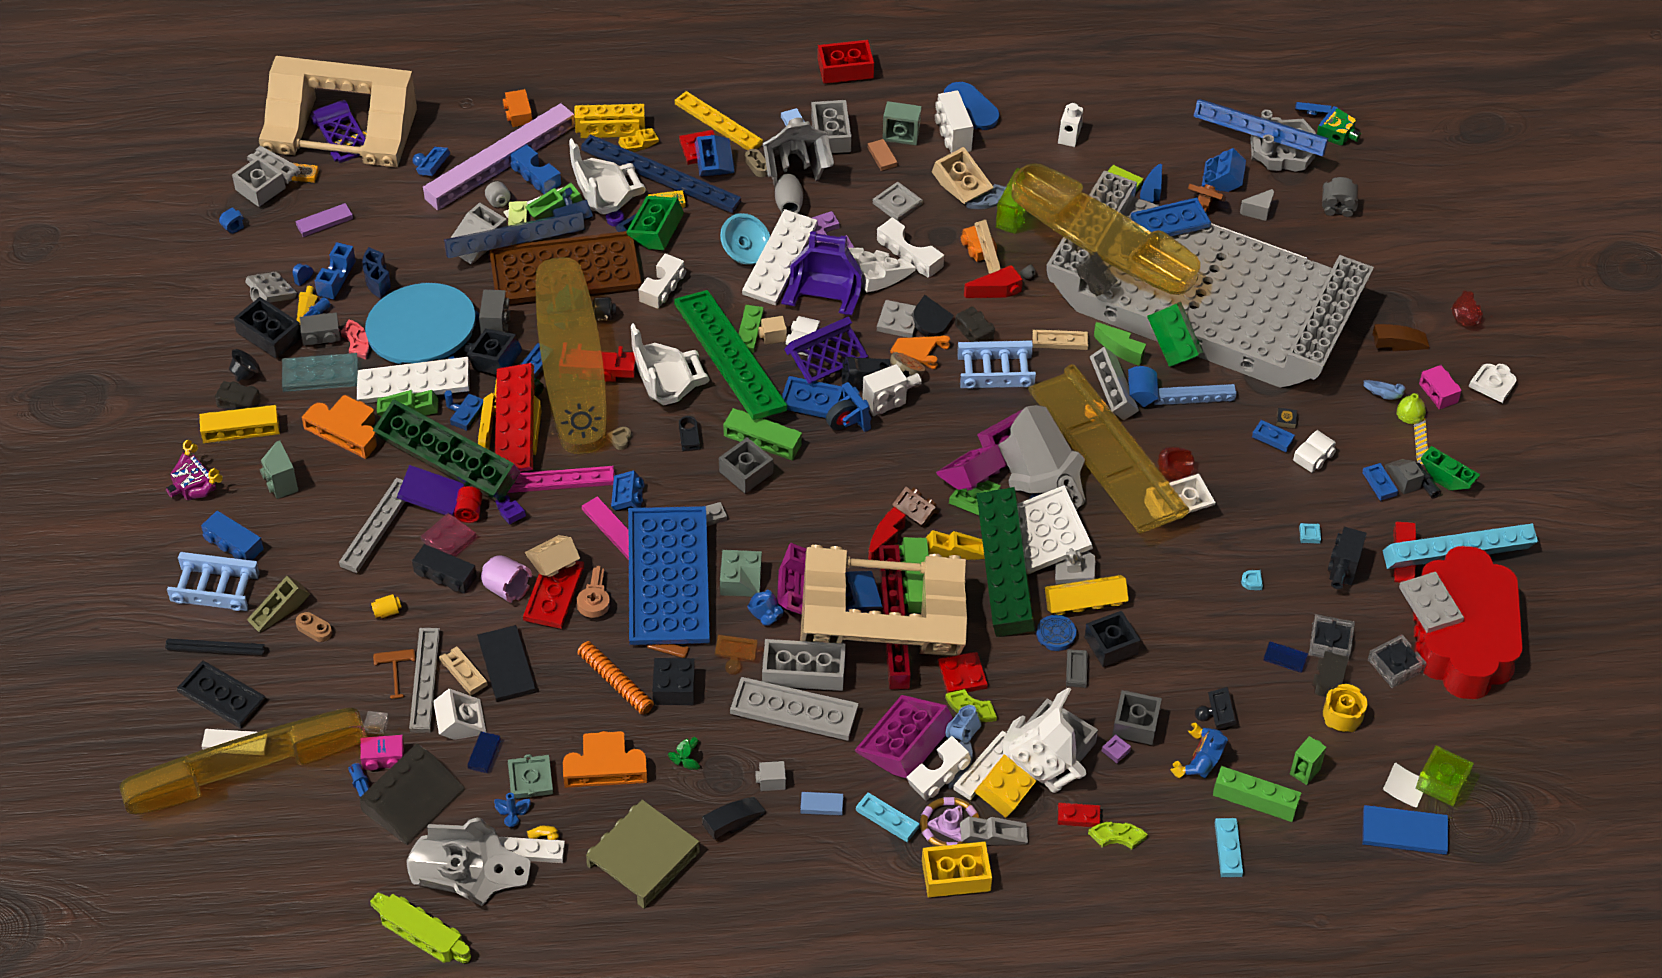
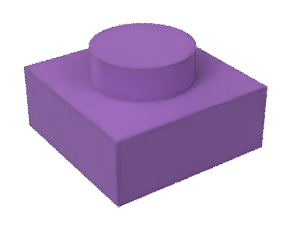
M1117 735L1112 737L1102 747V752L1116 763L1131 751V746Z

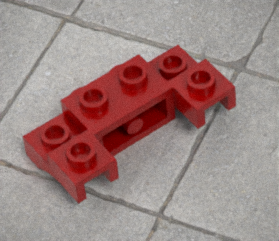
M563 343L559 362V374L578 375V380L616 382V377L634 378L636 368L634 352H623V346H619L617 356L615 352L582 351V344H578V349H568L567 343Z

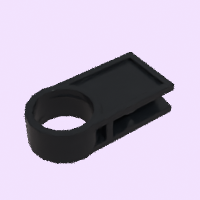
M683 416L678 423L682 452L700 450L697 420L692 416ZM685 423H691L694 425V427L686 429L683 428L682 425Z

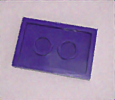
M409 465L397 498L452 517L457 504L458 491L464 484Z

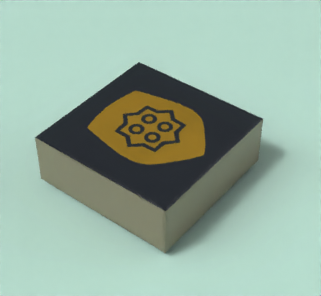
M1278 408L1276 426L1295 428L1297 410Z

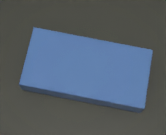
M802 792L801 814L842 815L843 794Z

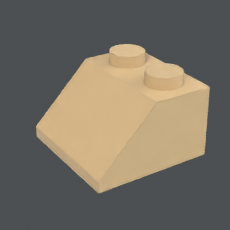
M561 535L525 552L540 575L548 577L559 573L558 570L562 567L569 568L575 565V561L580 559L572 538Z

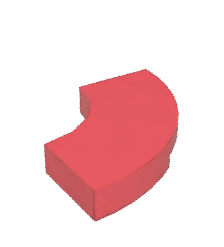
M349 319L341 330V336L350 342V355L366 360L370 351V345L365 329L357 322Z

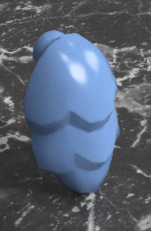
M1364 380L1363 384L1372 394L1387 400L1401 398L1405 391V386L1402 384L1393 385L1373 380Z

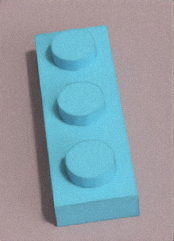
M867 793L856 806L858 813L906 842L919 829L918 822L870 793Z
M1216 818L1215 830L1221 877H1242L1243 869L1237 819Z

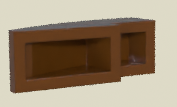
M1374 325L1372 335L1376 348L1392 347L1393 351L1429 349L1426 333L1401 325Z

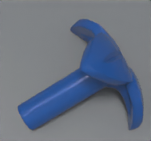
M510 792L506 794V801L495 799L494 804L500 814H509L504 819L505 825L514 827L519 823L516 814L524 815L530 807L531 800L524 799L518 801L515 805L514 794Z

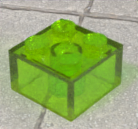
M1435 746L1419 776L1415 789L1454 807L1470 776L1474 763Z

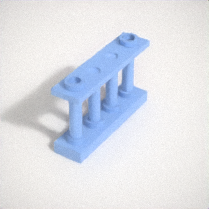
M1032 341L958 342V360L965 361L966 372L961 373L960 388L1034 387L1036 373L1028 371L1027 358L1032 357ZM983 359L984 373H973L972 360ZM990 359H1001L1003 373L991 372ZM1009 359H1020L1021 372H1010Z
M180 552L178 560L183 572L178 587L167 588L170 601L179 604L188 603L228 608L235 611L248 610L246 596L243 595L248 579H258L260 572L257 561ZM192 571L202 572L197 590L185 589ZM210 574L221 575L216 593L205 591ZM230 576L241 577L235 595L224 594Z

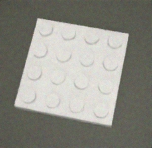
M1065 486L1018 503L1028 574L1067 559L1066 552H1069V548H1073L1074 551L1080 553L1093 549Z

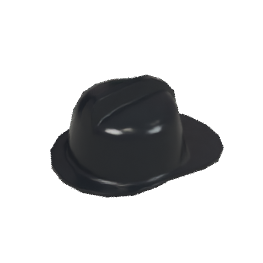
M239 349L232 350L229 370L235 375L237 382L241 379L250 380L255 373H259L258 364L251 355Z

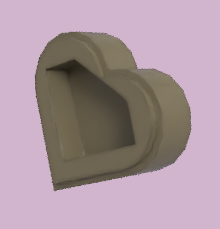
M620 427L607 433V437L616 449L623 450L628 446L631 431L627 427Z

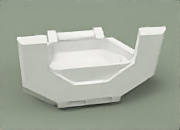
M572 138L570 139V156L575 177L592 211H597L600 214L617 211L632 197L645 193L646 188L637 177L632 163L618 166L614 162L595 158L582 161L578 144H575ZM629 175L634 185L629 186L625 176Z
M634 323L631 325L632 348L637 368L651 400H656L662 405L675 403L694 387L709 382V377L704 372L699 361L698 351L692 350L682 353L676 348L658 343L643 345L640 330L636 329ZM687 363H693L697 375L692 376Z
M1066 688L1058 693L1051 707L1026 725L1025 716L1014 720L1002 742L1003 755L1005 754L1034 779L1044 783L1053 793L1060 791L1062 786L1074 779H1080L1086 775L1085 768L1076 760L1074 729L1063 718L1061 712L1071 688ZM1066 769L1070 771V773L1057 780L1056 776L1063 773Z

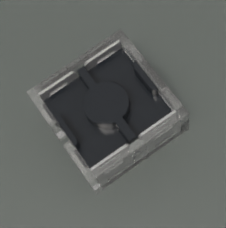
M1315 614L1308 655L1348 663L1355 622Z
M1403 635L1370 650L1368 661L1391 688L1423 673L1426 667V661L1417 651L1414 653L1411 649L1412 645Z

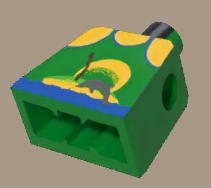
M1333 106L1318 125L1317 135L1329 138L1328 142L1342 146L1348 139L1357 142L1361 132L1354 129L1356 124L1355 118Z

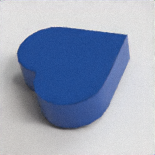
M299 263L293 268L294 282L298 286H301L313 274V268L308 265Z

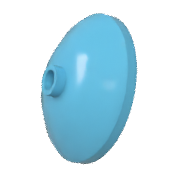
M744 213L729 217L724 222L720 234L723 248L727 254L735 261L746 265L757 263L770 238L766 226L759 219Z

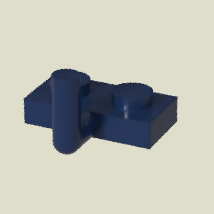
M567 188L563 193L566 206L553 210L554 216L581 211L583 213V220L593 217L587 199L572 203L570 197L572 194L571 188Z

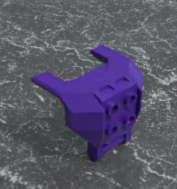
M816 231L810 232L809 245L790 265V281L781 304L795 306L799 296L806 294L841 300L842 305L839 313L853 314L860 297L863 272L847 247V236L836 237L817 234Z

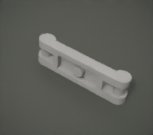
M259 146L254 154L251 153L247 156L249 162L258 156L283 173L286 184L292 180L294 175L297 176L301 173L295 164L262 146Z

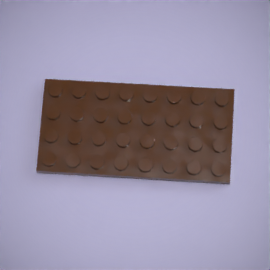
M627 231L514 244L491 249L489 254L494 289L506 290V298H509L510 304L556 299L558 293L566 285L582 291L583 295L638 289L641 287V279L634 240L627 235Z

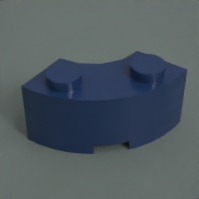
M368 247L363 256L365 282L368 289L374 295L382 298L391 287L384 253Z

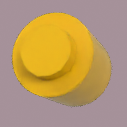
M393 594L376 599V602L371 603L375 618H385L399 613L398 609L402 608L399 598H394Z

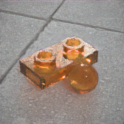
M718 635L715 656L731 658L727 661L725 670L730 675H736L741 670V664L738 659L755 661L758 640Z

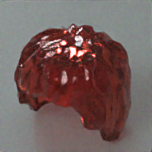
M1463 291L1462 295L1457 298L1452 306V314L1455 320L1462 323L1463 326L1477 325L1483 315L1480 305H1476L1472 291Z
M1167 447L1163 449L1157 461L1161 475L1175 481L1190 477L1194 467V457L1191 451L1180 447Z

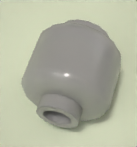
M492 182L485 189L486 199L493 207H503L510 200L511 194L502 182Z

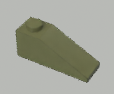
M286 576L247 620L261 633L295 611L310 593L300 582Z

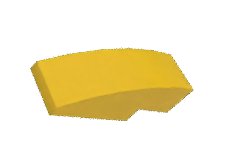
M934 530L926 537L928 555L940 554L941 557L945 558L957 555L961 556V559L966 560L985 559L982 539L955 531L948 535Z

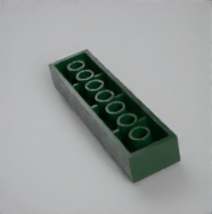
M394 399L373 429L380 439L459 482L479 489L483 495L499 503L503 501L521 473L518 467L511 461Z
M1015 487L976 493L996 637L1035 631Z

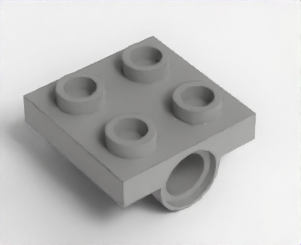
M278 272L247 276L245 281L251 288L250 296L253 301L259 297L269 303L295 299L297 294Z

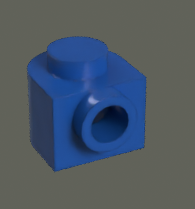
M232 207L221 214L219 223L229 233H235L244 228L242 223L243 216L239 210H235Z

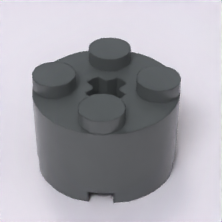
M1344 177L1333 178L1332 182L1329 183L1325 182L1322 191V207L1325 210V214L1328 216L1334 214H1343L1345 217L1352 216L1358 207V185L1353 184L1351 179Z

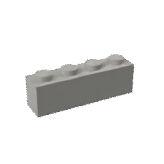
M1106 347L1101 348L1091 355L1090 359L1112 412L1122 420H1126L1138 412L1139 409L1135 400L1129 395V385L1117 356Z

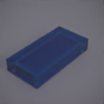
M1270 641L1263 660L1302 673L1308 653Z
M480 732L467 764L468 769L488 773L501 740L499 735Z

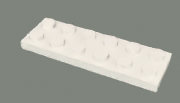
M784 209L742 290V295L776 306L790 279V265L806 248L810 232L814 231L817 226L816 219Z
M468 357L358 370L357 401L373 403L377 402L378 398L412 390L415 394L433 390L436 395L444 394L447 390H450L452 393L469 391Z

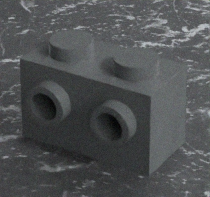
M337 312L300 317L303 346L341 341Z

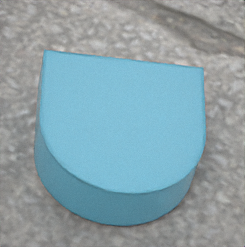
M1249 570L1244 572L1241 579L1242 586L1248 590H1262L1261 571Z

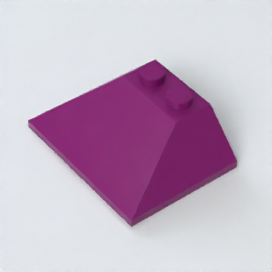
M790 543L779 569L777 603L787 610L802 614L807 549Z

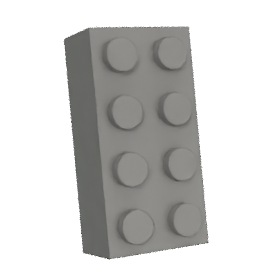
M765 639L762 682L789 688L843 691L845 644Z

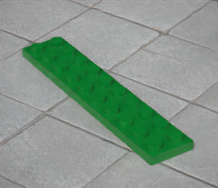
M705 290L675 298L674 305L752 420L787 411L786 402L709 291Z

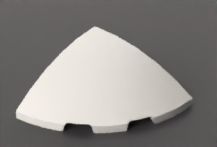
M848 248L863 272L862 288L866 292L876 291L893 285L913 273L916 269L908 261L902 258L898 260L890 258L889 253L876 250L873 254L864 251L863 248Z

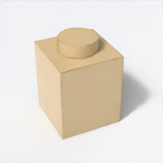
M783 316L761 319V327H758L760 338L764 339L765 345L786 342L787 329Z

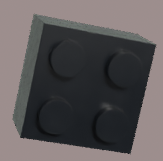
M1122 610L1086 623L1084 637L1102 667L1138 654L1140 639Z
M654 658L652 689L654 705L694 706L695 658Z

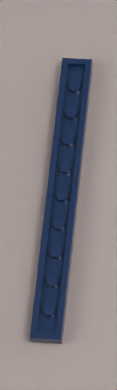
M589 135L581 145L582 151L606 161L614 162L618 166L632 163L635 167V173L675 190H683V193L728 212L733 213L741 203L740 196L593 135Z

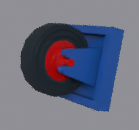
M849 382L843 384V399L833 405L826 415L828 425L834 430H841L858 423L864 432L870 430L871 416L869 414L870 406L865 399L862 400L856 387H852Z

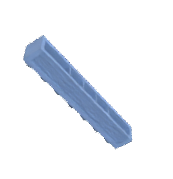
M1235 385L1158 388V399L1154 401V405L1235 401Z

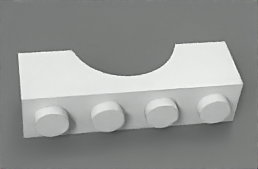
M893 217L877 228V241L891 250L893 254L914 265L920 274L930 278L943 268L944 254L933 246L915 247L908 244L904 240L905 226Z

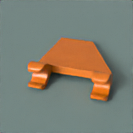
M950 337L898 338L890 353H903L925 364L930 369H936L938 363H936L937 357L929 356L936 344L943 349H948L950 347Z

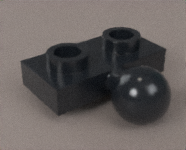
M1228 687L1208 692L1211 707L1208 708L1202 705L1195 710V717L1199 721H1207L1213 715L1217 730L1237 725Z

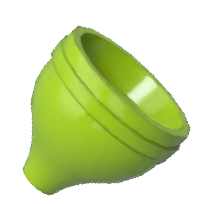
M1415 393L1411 396H1406L1397 407V415L1399 419L1408 424L1419 423L1426 415L1425 404Z

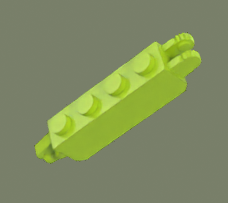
M378 892L371 899V906L380 913L383 926L441 962H450L453 958L458 962L466 964L471 960L470 948L462 942L461 934L455 928L450 929L440 919L427 915L422 908H415L404 897H397L394 894L388 897Z

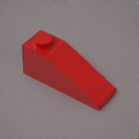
M1010 265L965 283L964 297L1006 298L1016 295L1022 291L1023 279L1014 267Z

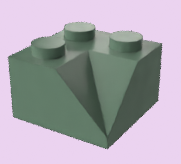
M887 101L883 116V139L889 142L917 146L921 106Z
M277 441L261 459L263 468L260 469L263 479L268 481L266 484L269 492H273L276 499L298 492L294 468L281 441Z
M722 550L720 595L753 597L754 594L760 592L761 551Z

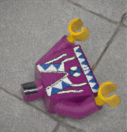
M186 440L183 443V449L186 451L182 453L178 463L171 472L173 484L166 487V491L171 498L179 493L186 500L207 497L211 491L216 489L215 482H221L223 477L219 474V470L213 468L208 471L195 455L191 456L190 454L195 453L198 447L196 444H192V441Z

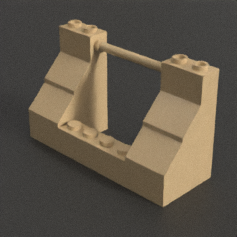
M276 56L269 72L265 121L259 137V144L277 154L295 155L297 149L303 147L360 154L364 164L398 167L417 110L412 71ZM315 88L371 94L367 136L363 146L356 147L301 140L316 99Z
M811 545L806 550L800 641L841 643L842 640L920 645L919 654L960 655L966 645V559H961V556L957 555L945 558L941 557L940 554L926 556L921 564L850 559V556H847V550H842V547L832 546L831 549H827L821 545ZM853 566L920 571V574H923L921 615L910 614L909 616H901V613L898 612L884 615L880 611L861 613V610L850 609L849 612H845L846 568Z

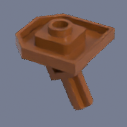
M1189 184L1188 189L1199 194L1198 200L1205 212L1209 211L1213 199L1221 202L1226 200V197L1215 191L1213 186L1205 184V187H1198Z

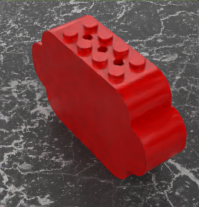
M1458 546L1448 551L1445 560H1434L1427 563L1423 568L1421 576L1433 572L1437 573L1464 616L1463 622L1426 633L1413 612V621H1416L1414 637H1417L1414 653L1418 654V660L1422 661L1421 671L1432 679L1443 680V684L1449 693L1464 699H1480L1489 693L1492 684H1504L1513 677L1515 661L1522 652L1518 580L1509 568L1493 564L1491 557L1484 550L1476 547Z

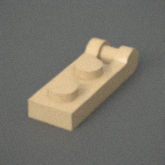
M457 646L451 649V652L447 655L439 656L443 666L447 667L470 696L487 686L485 678Z

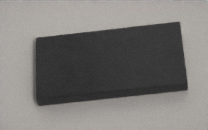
M514 625L477 634L496 702L535 693V686L517 626Z
M204 660L177 687L178 693L240 729L267 701L266 696Z

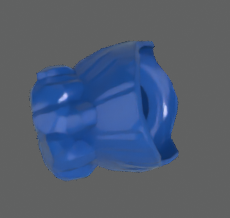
M770 590L754 594L747 606L753 616L760 619L761 623L766 626L777 622L784 612L782 607L778 606L777 599Z

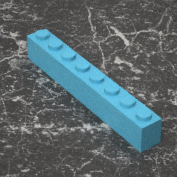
M1532 523L1392 543L1382 551L1386 567L1391 569L1426 564L1434 560H1445L1448 551L1458 546L1476 547L1484 550L1487 554L1528 549L1537 543L1538 540Z

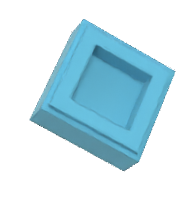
M1300 523V542L1320 543V524Z

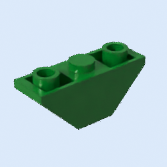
M1433 446L1420 459L1428 473L1432 475L1433 481L1448 490L1469 489L1480 477L1479 473Z

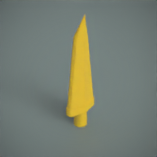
M307 286L306 292L299 293L298 322H300V317H303L309 311V307L314 306L318 296L313 294V286Z

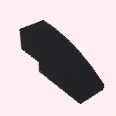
M755 797L744 798L721 806L702 816V824L715 840L728 831L731 834L766 814V811Z

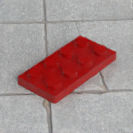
M576 560L575 565L569 568L562 567L558 570L559 573L551 577L540 575L539 573L525 609L523 621L562 629L584 569V562Z

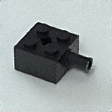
M486 328L475 344L466 342V345L462 346V352L467 353L474 370L497 374V369L512 366L522 352V347L516 334Z
M1344 527L1342 534L1338 533L1336 545L1330 558L1332 560H1330L1327 570L1331 571L1329 579L1332 580L1331 586L1333 588L1342 589L1344 583L1348 585L1353 584L1367 535L1366 532Z

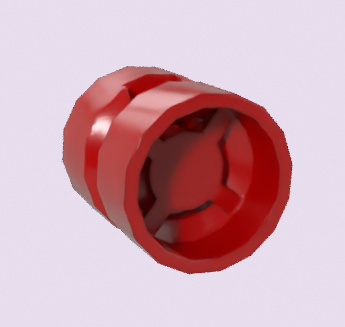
M470 486L459 489L454 511L456 519L465 523H473L479 519L483 497L479 489Z

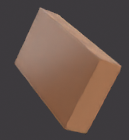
M884 139L868 143L867 148L881 171L897 167V161Z

